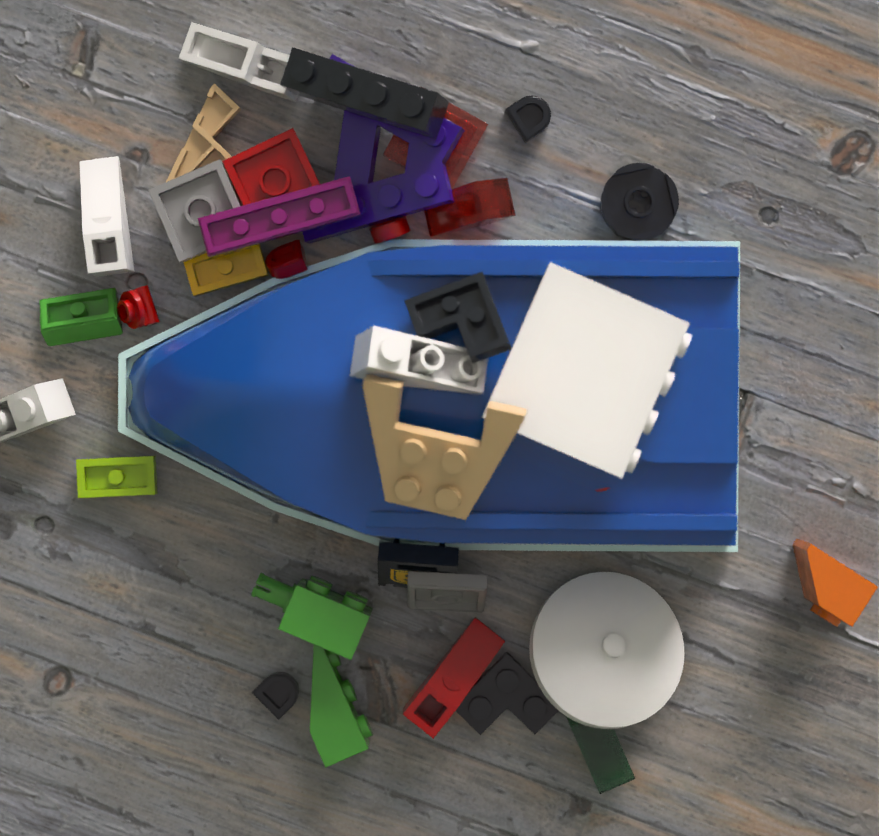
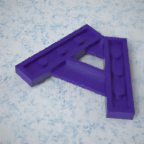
M334 54L330 57L332 60L351 65ZM344 110L334 180L350 176L361 216L304 231L305 242L311 244L454 202L445 164L465 130L444 118L437 139H433ZM382 127L409 143L405 173L373 182Z

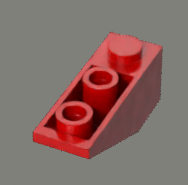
M474 617L403 708V715L434 739L505 643V640Z

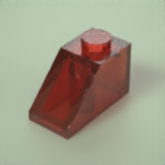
M507 178L475 181L452 189L454 202L424 210L430 237L488 225L516 216Z

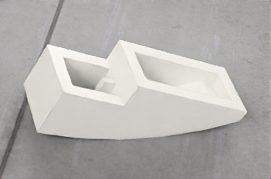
M191 22L179 55L180 60L252 88L294 102L297 101L298 95L293 94L280 85L290 56L289 54L263 47L258 42Z

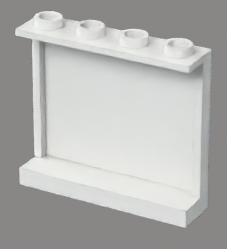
M550 262L488 404L492 401L527 409L526 417L517 433L622 478L625 471L633 472L639 460L641 450L637 449L636 445L641 434L649 435L658 415L657 411L652 410L658 395L660 394L665 397L671 387L675 373L669 370L675 356L682 358L688 348L692 335L686 333L690 323ZM486 406V408H485V410H484V413H483V415H482V418H484V419H485V416H486L487 406Z

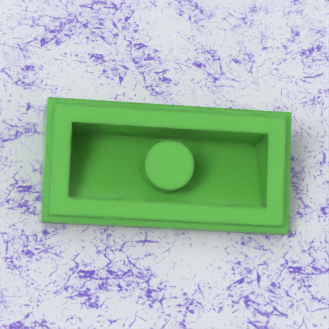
M116 288L39 300L40 328L48 346L117 336L123 333L122 321L117 311L118 297Z

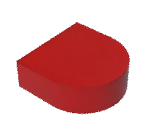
M406 216L376 224L369 229L374 244L397 238L411 231Z
M294 240L275 248L268 254L265 260L270 275L276 279L288 278L308 270L304 248L300 240Z

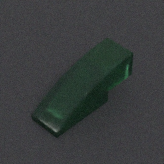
M566 717L600 794L635 779L614 729L593 728Z

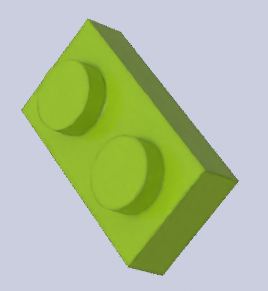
M156 455L76 460L78 498L158 494Z

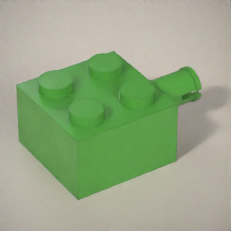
M260 573L256 581L258 585L253 588L251 596L258 597L283 608L284 616L278 627L279 630L352 660L373 609L366 605L367 598L351 591H346L345 595L331 590L332 583L312 575L308 580L302 578L298 584L294 583L292 587L268 577L264 573Z

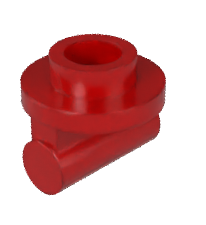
M148 285L122 293L117 305V311L123 323H126L132 329H137L160 322Z

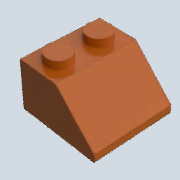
M796 538L793 543V550L804 598L813 603L810 611L836 627L839 626L841 621L853 627L878 586L811 543Z

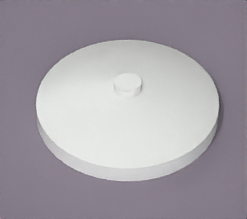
M595 572L570 580L552 593L544 602L535 617L531 630L529 644L530 661L534 677L541 691L558 711L585 726L600 729H617L634 725L649 718L659 711L671 698L682 675L684 641L675 614L667 602L654 589L644 582L625 574Z

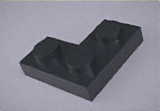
M483 272L404 300L417 336L431 339L459 328L472 364L511 350L510 342Z
M508 652L475 683L456 710L480 735L507 708L534 734L558 712L545 697L537 681Z

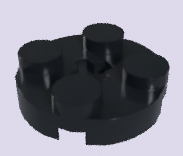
M632 163L618 169L605 183L600 198L601 213L607 226L613 230L616 236L631 241H648L661 235L672 224L679 207L678 191L673 180L666 173L664 174L660 169L648 163ZM640 192L644 198L649 197L650 204L644 207V213H638L636 208H630L628 201L634 199L633 193Z

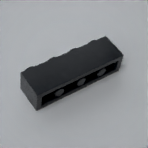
M293 47L280 83L282 87L295 95L433 139L438 137L449 101L437 92Z

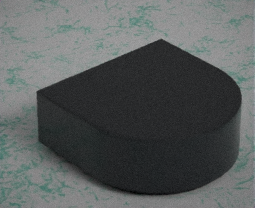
M538 96L523 97L505 109L507 116L525 143L544 132L550 123V107L545 100Z
M275 672L267 676L252 691V694L279 720L297 701L299 686L295 678L290 674Z

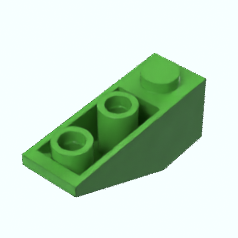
M314 645L310 734L326 768L367 750L370 744L368 737L373 736V732L364 714L358 716L352 702L357 700V696L350 680L346 679L343 681L337 667L342 665L339 655Z

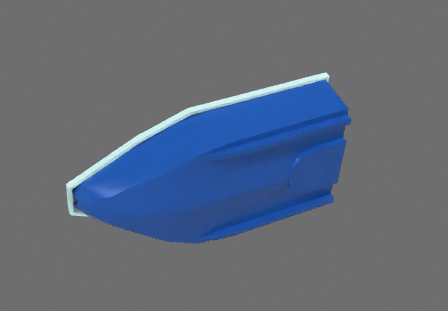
M391 239L307 266L308 270L288 278L276 279L273 277L118 354V432L271 510L379 546V541L394 542V538H399L400 543L439 546V543H445V547H457L459 550L738 552L740 241ZM551 262L690 323L686 333L692 335L690 343L682 358L678 356L674 358L669 370L675 373L673 382L665 397L660 394L657 397L652 410L657 411L658 415L649 435L642 433L636 448L641 450V454L632 473L625 471L622 478L516 433L466 520L385 501L363 391L364 379L350 376L355 336L370 327L377 326L417 336L404 300L483 272L512 349L547 266ZM459 328L431 338V340L466 348ZM511 350L488 358L483 394L403 386L398 421L481 440L485 422L482 415ZM610 487L608 490L603 492L595 491L597 489Z

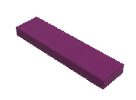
M348 176L197 219L208 257H213L358 217L361 214L351 178Z

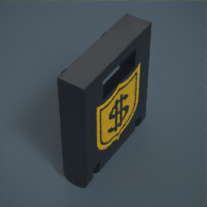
M394 538V542L379 541L378 586L393 584V587L407 588L408 571L457 574L459 548L445 547V543H439V546L400 543L399 538Z

